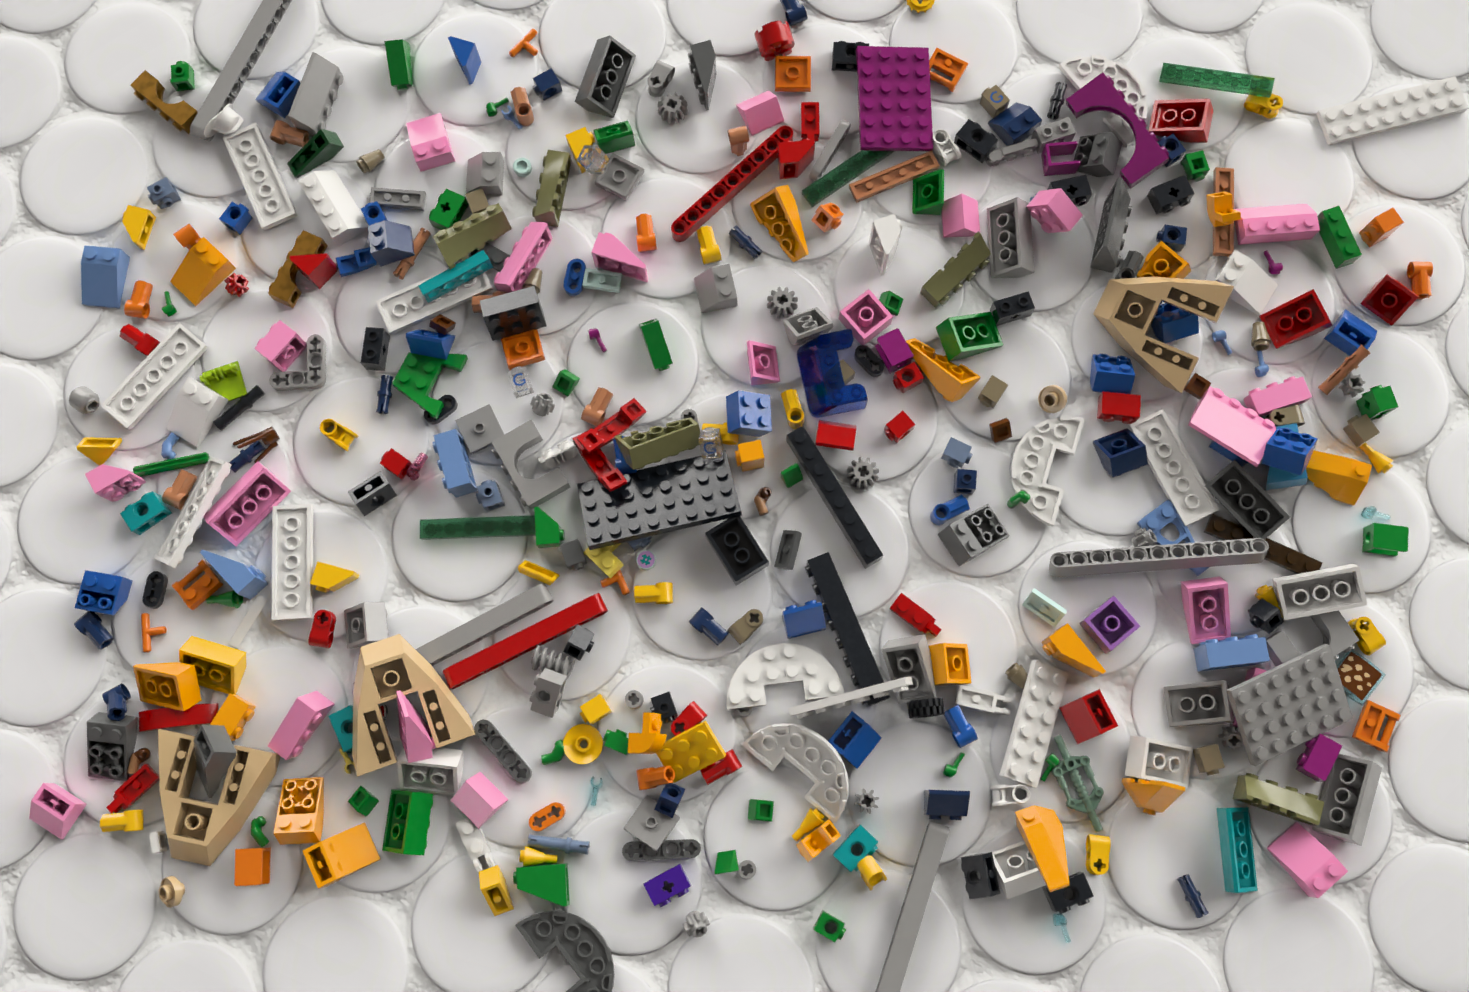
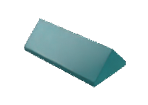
M1249 807L1216 808L1225 892L1243 893L1258 891Z

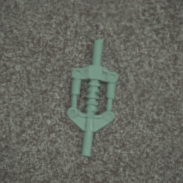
M1061 734L1054 737V740L1063 760L1052 769L1051 773L1056 777L1061 790L1065 793L1067 798L1066 806L1070 809L1087 813L1095 832H1099L1103 828L1095 809L1104 791L1101 787H1098L1094 779L1095 775L1089 764L1090 758L1088 756H1070ZM1081 766L1094 787L1089 796L1088 790H1085L1086 786L1083 785L1084 782L1081 780L1082 777L1078 774L1079 770H1076V768ZM1068 771L1071 782H1074L1073 786L1076 787L1075 791L1078 792L1077 795L1081 798L1079 800L1071 798L1067 789L1068 785L1063 774Z

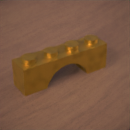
M144 70L130 85L135 90L134 95L141 101L145 99L147 101L146 104L152 110L160 111V116L166 121L171 120L173 122L172 125L180 132L184 130L187 134H190V127L198 113L197 110L184 100L175 104L164 103L163 93L165 88L154 76Z
M304 230L296 238L292 251H289L287 254V260L278 270V276L275 281L269 286L268 294L273 300L294 308L302 292L296 285L298 269L291 262L290 256L324 254L328 245L322 238Z

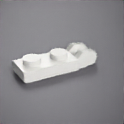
M958 685L954 705L989 713L1010 715V710L998 708L996 703L997 700L1003 703H1012L1013 698L998 695L995 692Z
M468 818L455 823L478 874L484 870L479 860V857L485 855L488 867H494L495 863L490 853L491 850L481 827L478 829Z

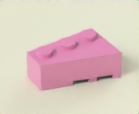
M318 691L298 697L268 747L285 760L297 757L302 752L305 743L335 704Z

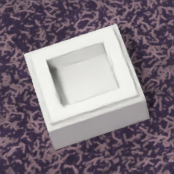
M165 832L149 833L152 854L167 852Z

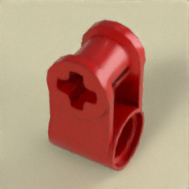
M319 610L315 613L308 639L310 646L328 649L331 647L336 624V616L333 612ZM328 617V621H322V618Z
M693 701L672 722L671 732L677 736L681 733L680 731L675 732L677 724H685L683 729L686 731L700 724L707 717V714Z

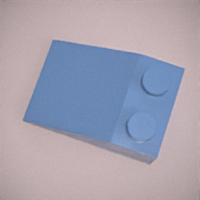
M84 245L81 259L83 305L120 308L130 257L122 249Z
M205 550L200 551L202 556L237 594L251 600L268 585V582L264 579L266 575L260 569H256L252 565L249 567L243 563Z

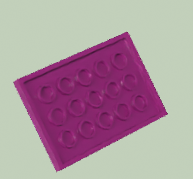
M857 46L860 150L926 152L933 150L929 48Z

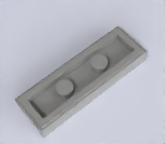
M371 187L369 203L377 201L381 208L424 211L426 192Z

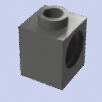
M578 539L559 545L569 570L577 571L584 568L583 565L587 564Z

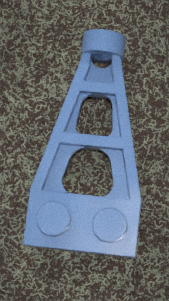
M1169 499L1137 522L1140 528H1145L1146 531L1150 529L1154 532L1157 538V545L1178 544L1183 540L1187 543H1195L1188 527L1184 526ZM1169 523L1175 524L1179 532V537L1175 541L1167 540L1160 533L1161 529ZM1209 567L1189 569H1191L1197 576H1199Z

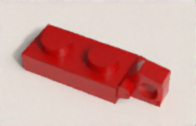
M801 102V138L815 139V142H818L820 135L819 102Z
M903 593L897 597L889 608L919 632L926 634L928 631L936 637L942 630L934 624L936 619Z
M144 764L114 792L113 798L115 800L106 808L110 813H117L122 808L126 810L159 781V775L149 764Z

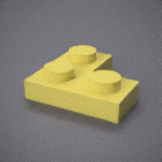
M621 543L593 550L587 548L583 552L610 579L624 566L612 553Z

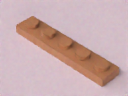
M931 150L849 184V189L857 203L939 169L940 165Z
M1216 167L1213 170V193L1225 191L1232 194L1234 209V169ZM1234 223L1218 227L1213 226V256L1229 257L1234 251Z

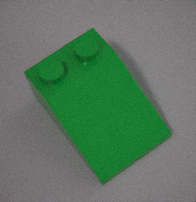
M991 312L949 317L936 327L948 361L968 358L1004 345Z

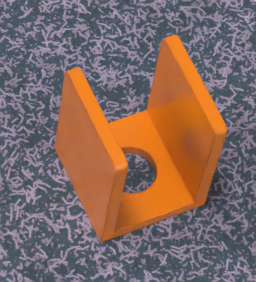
M271 847L235 849V886L270 883Z

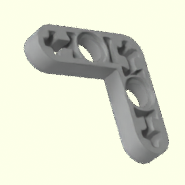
M311 335L307 339V370L276 372L269 379L270 385L277 391L318 389L323 387L326 383L325 340L320 335ZM316 340L320 342V344H317V350L319 352H316V348L313 345L316 343ZM315 357H320V364L313 366L312 360ZM313 370L317 371V376L320 378L317 380V383L313 381L316 378V373ZM296 376H301L302 382L298 385L293 384V379ZM279 378H281L284 382H280L279 385H277L275 382L279 381Z

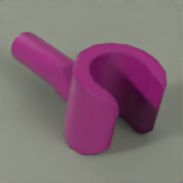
M1268 250L1264 251L1263 253L1269 263V273L1280 274V271L1283 270L1282 263H1274Z
M589 329L590 340L596 339L602 352H606L607 349L602 342L598 329Z

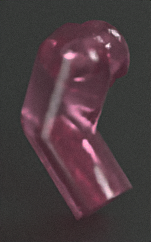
M419 453L415 461L408 468L407 477H410L411 480L419 478L420 474L418 472L428 459L425 453Z

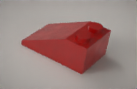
M1211 99L1155 100L1148 131L1162 137L1174 134L1179 141L1187 143H1207L1214 112Z
M1314 289L1259 316L1261 321L1264 322L1276 349L1313 336L1333 326Z

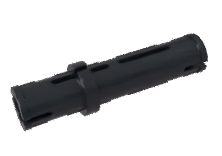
M256 385L247 394L240 396V400L213 421L215 426L222 431L246 409L253 407L252 404L265 394L264 391Z

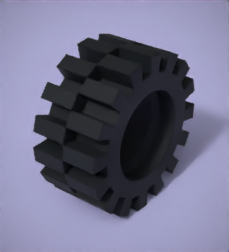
M928 698L907 702L909 718H925L945 714L943 698Z

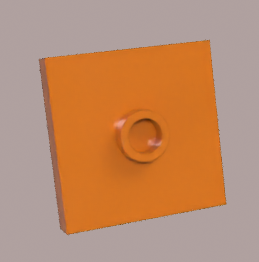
M775 56V91L811 92V56Z
M537 329L501 339L509 370L545 360Z

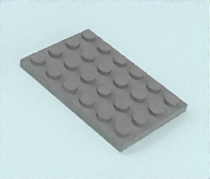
M1323 644L1227 689L1250 765L1257 766L1318 736L1320 733L1323 734L1353 719L1335 659L1328 644Z

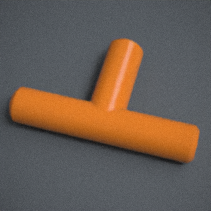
M531 29L509 51L510 56L515 57L523 48L533 56H536L538 50L529 42L537 35V31Z
M620 570L611 579L608 577L600 581L603 588L617 582L622 595H627L630 592Z
M142 613L143 652H150L151 636L165 634L167 629L165 626L150 628L149 613Z

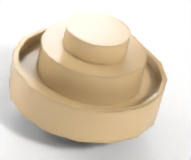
M1050 385L1040 391L1038 402L1044 411L1056 413L1065 407L1067 395L1061 387Z
M175 876L165 877L162 879L159 887V897L167 907L171 908L179 905L185 893V886Z

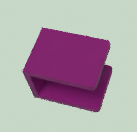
M1077 141L1045 144L1041 154L1044 176L1075 174L1081 164L1080 161L1051 163L1050 157L1072 155L1078 145Z
M898 328L877 338L878 344L875 345V348L889 374L911 364L914 355Z

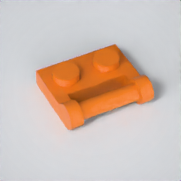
M936 48L929 60L930 79L947 87L949 91L954 92L968 63ZM934 68L952 77L953 80L950 81L932 72L931 69Z
M202 559L195 569L179 582L176 581L172 584V587L178 592L186 605L191 610H194L224 584L209 564ZM203 571L205 572V574L202 577H200L196 582H194L190 587H188L186 590L184 589V587L188 585L192 580H194L199 574H201Z
M1366 700L1352 737L1375 747L1379 751L1387 753L1389 749L1388 743L1396 721H1399L1401 715L1370 700ZM1386 716L1388 720L1386 722L1380 741H1378L1376 739L1379 734L1384 717Z

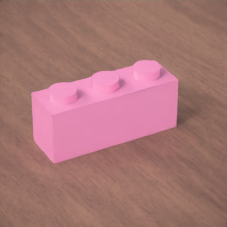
M1293 376L1285 379L1284 383L1278 384L1274 382L1267 385L1266 389L1260 390V388L1249 391V395L1244 398L1247 409L1250 408L1258 416L1263 417L1269 415L1275 409L1305 403L1312 396L1303 376L1299 378Z

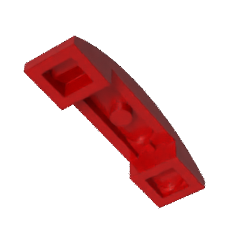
M633 398L620 407L619 412L594 429L590 428L580 435L577 441L588 453H592L615 439L614 436L624 433L646 413V410Z
M580 435L572 438L582 458L606 489L611 492L627 484L625 477L618 468H614L601 449L588 453L577 441Z
M218 703L196 704L185 711L171 708L139 712V732L211 724L219 711Z

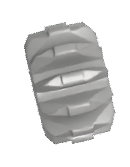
M668 92L667 97L662 96L661 101H658L657 104L658 114L661 115L663 121L668 120L669 124L672 120L676 124L678 119L684 120V115L688 112L687 101L684 100L682 95L677 96L676 92L673 95Z
M778 287L777 292L772 290V296L767 297L769 302L767 303V308L771 309V315L777 313V318L783 315L786 319L787 313L793 315L794 310L798 308L796 304L798 297H794V291L788 293L787 287L784 291L781 290V287Z
M859 457L858 463L853 460L851 462L852 466L847 468L850 472L847 474V478L852 479L850 481L851 485L857 483L856 489L863 485L864 490H867L868 484L873 487L874 481H878L879 477L876 474L879 473V469L874 468L876 466L875 462L869 464L870 458H866V461L863 462L862 457ZM862 470L866 471L864 477L860 476Z

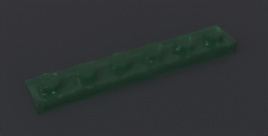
M1163 63L1159 82L1270 98L1275 78Z
M861 150L803 189L801 194L811 207H814L895 151Z
M535 515L420 519L421 540L536 536Z

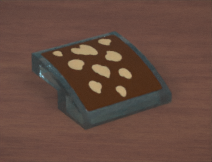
M1353 649L1347 652L1337 665L1345 695L1363 706L1386 676L1377 666Z

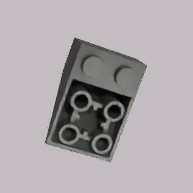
M711 40L690 45V53H688L689 69L691 74H694L695 88L699 90V100L701 105L704 104L706 111L709 110L717 75L716 55Z
M989 504L949 524L938 533V536L958 566L972 560L1010 536Z
M98 712L87 721L89 777L128 780V766L130 757L134 753L137 739L136 716L125 715L124 719L117 721L110 720L107 717V713Z
M202 724L194 738L196 768L208 797L212 798L219 788L224 775H226L229 766L235 759L237 752L225 726Z

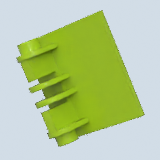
M238 361L203 372L199 376L201 382L205 383V386L229 401L247 394Z

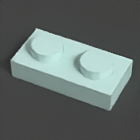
M585 268L582 286L587 289L620 293L622 273Z
M1035 588L1022 604L1053 627H1056L1067 612L1066 609Z

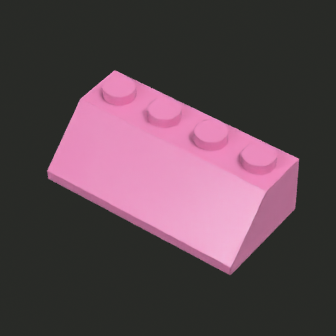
M1307 204L1234 209L1241 212V219L1234 221L1238 245L1312 239L1320 231L1317 213Z
M530 222L529 226L524 228L520 241L514 244L512 254L505 259L503 269L494 278V285L498 291L509 293L523 289L522 286L532 268L537 266L553 239L547 223Z
M257 461L205 513L203 518L207 524L233 545L237 546L273 510V506H277L291 490Z

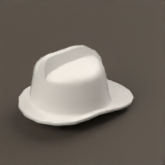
M229 103L209 121L205 127L204 136L209 138L218 132L227 135L235 133L243 124V118L233 110V105Z

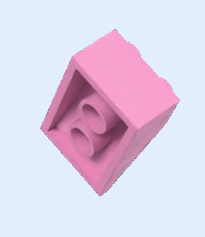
M441 113L406 123L415 161L421 172L455 162Z
M599 232L591 252L595 267L622 273L624 276L648 282L646 265L614 235Z
M1220 576L1181 581L1182 602L1190 643L1198 644L1210 639H1218L1219 641L1231 637L1228 583Z
M396 691L400 739L408 763L433 758L432 749H435L433 737H429L431 736L429 725H425L422 715L401 691Z
M1298 822L1291 825L1267 847L1268 851L1308 897L1319 898L1348 872L1340 861Z

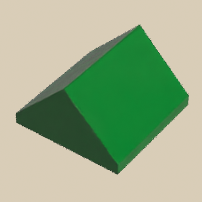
M628 120L593 130L601 155L635 146L633 131Z
M943 169L913 179L912 213L941 215L944 205Z

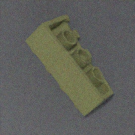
M548 150L547 156L543 158L544 171L540 173L539 177L541 186L536 191L537 205L533 207L532 216L536 222H545L548 226L553 227L559 226L571 166V157L568 152Z
M498 203L488 206L486 210L480 213L472 214L463 221L454 223L453 226L438 231L433 235V238L451 270L455 267V262L460 259L462 261L469 258L468 254L470 252L481 250L488 240L493 242L512 228Z
M979 231L973 236L974 238L970 245L965 243L961 247L957 258L952 256L944 265V270L939 269L922 286L920 294L935 308L940 304L943 306L950 299L949 296L953 292L955 294L958 293L966 280L968 282L976 276L975 272L977 270H983L989 264L988 260L991 253Z
M691 417L666 423V427H649L650 430L639 433L638 430L630 432L631 436L623 438L621 435L614 436L625 462L633 470L642 469L645 465L660 462L666 457L676 456L682 451L692 450L702 444L699 424Z
M1251 773L1238 776L1232 799L1308 825L1319 826L1325 802L1318 800L1317 795L1311 793L1303 795L1298 793L1296 788L1289 786L1282 788L1275 781L1266 779L1264 782L1258 780L1259 776Z

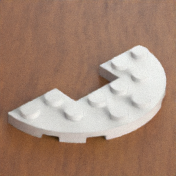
M1092 55L1091 57L1077 56L1059 64L1058 68L1077 91L1102 72L1106 76L1109 75L1114 81L1113 86L1116 90L1120 89L1123 92L1126 103L1133 105L1137 117L1142 118L1144 121L1146 120L1148 105H1146L1145 90L1137 76L1122 63L1107 60V57ZM1114 113L1104 117L1103 122L1123 143L1125 148L1135 140L1131 127L1123 118Z
M1062 416L1037 424L1023 436L1012 457L1011 481L1014 492L1016 494L1020 491H1026L1025 493L1030 495L1027 504L1021 501L1020 503L1033 517L1052 527L1055 524L1064 489L1046 484L1055 451L1072 456L1075 454L1085 420L1083 418Z
M774 644L755 651L739 665L729 684L727 710L766 706L764 686L803 681L805 701L840 695L844 693V688L833 666L816 651L797 644Z
M774 724L755 732L743 743L742 746L772 771L784 757L815 782L804 798L832 822H837L845 809L848 799V775L840 755L823 736L800 725Z

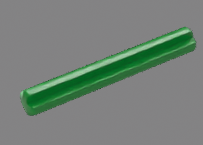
M203 452L135 466L133 473L142 477L206 464L209 460V454Z

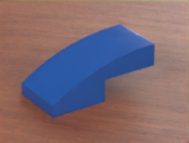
M370 247L354 250V254L336 258L341 277L352 275L377 265L376 260L370 253Z

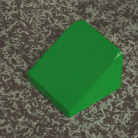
M891 291L883 292L879 301L892 315L898 316L903 298Z
M564 369L559 372L552 387L568 397L580 378Z
M798 463L781 471V479L787 488L803 480Z
M360 786L348 802L357 812L368 816L379 800L363 786Z
M750 799L748 819L772 822L774 801Z
M736 850L718 852L715 874L739 870Z

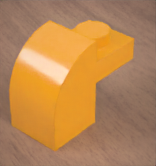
M1224 191L1206 195L1207 212L1214 227L1233 224L1235 220L1241 219V212L1233 209L1232 194Z
M643 712L642 733H629L628 753L654 754L663 747L667 734H660L662 726L661 714Z
M828 819L800 840L796 846L800 854L809 862L822 850L834 843L841 835L830 819Z

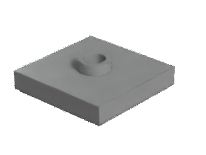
M612 153L597 177L595 185L627 201L642 177L644 169Z
M490 404L455 420L471 454L493 445L492 441L504 435Z
M646 795L625 825L624 830L657 852L680 817L674 814L673 818L654 810L657 801Z

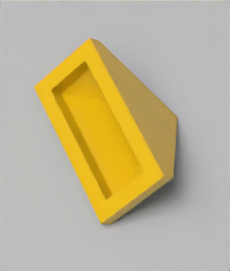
M84 437L78 444L77 450L100 466L121 444L122 438Z

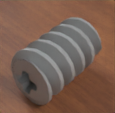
M538 645L531 660L532 669L537 670L539 668V671L542 673L547 668L566 675L568 679L573 670L575 659L569 662V656L562 660V653L555 657L554 650L548 655V648L540 652V645Z

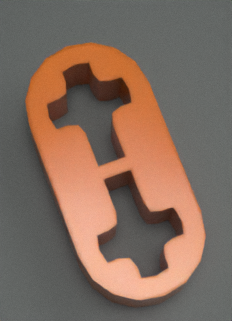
M557 802L549 804L530 817V828L534 831H542L565 816V807ZM552 807L561 808L559 817L556 815L548 816V814L553 812ZM535 817H546V820L541 823L542 827L534 826V822H536Z

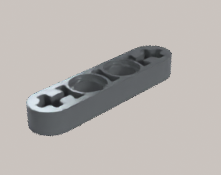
M479 720L474 727L476 735L517 782L524 783L529 781L532 771L526 762L490 721ZM481 724H488V732L490 734L495 732V734L489 737L485 732L480 733ZM495 738H500L502 741V746L499 749H494L491 745ZM507 753H512L515 756L512 764H506L504 761ZM519 761L521 762V764H519L518 767L521 770H527V772L525 773L526 778H518V775L520 773L516 768H514L513 771L511 770V768L516 766Z
M694 839L665 840L655 856L647 855V845L641 841L628 842L622 848L624 858L630 861L694 858L701 852L700 843ZM683 842V847H688L692 842L694 846L698 847V850L694 851L693 855L690 854V851H683L684 855H680L681 846L679 843ZM673 843L677 846L678 850L675 855L667 854L666 847L668 844ZM639 844H643L642 852L644 857H640V853H634L633 857L626 853V849H629L630 845H633V849H640Z

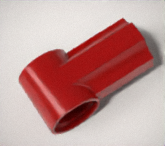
M130 324L123 326L120 330L119 337L135 346V349L146 356L160 343L146 332L144 334Z
M731 749L726 752L724 758L701 769L700 772L709 785L743 766L734 750Z

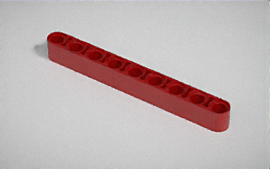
M786 125L779 127L680 215L671 225L673 239L677 242L687 240L778 158V143L786 140L793 141L792 128ZM774 147V148H776V149H775V150H769L768 148ZM756 159H762L763 161L757 162V161H755V160H756ZM744 170L750 171L747 174L742 173ZM730 182H735V183H737L736 185H733V186H732V185H729ZM717 194L724 195L722 197H716ZM705 205L710 206L709 209H703L702 207ZM691 217L697 218L695 221H690L689 219ZM678 229L684 230L682 233L675 232Z
M600 593L594 594L447 667L442 672L449 688L455 689L536 649L538 645L542 646L574 630L577 625L582 626L608 612V609Z

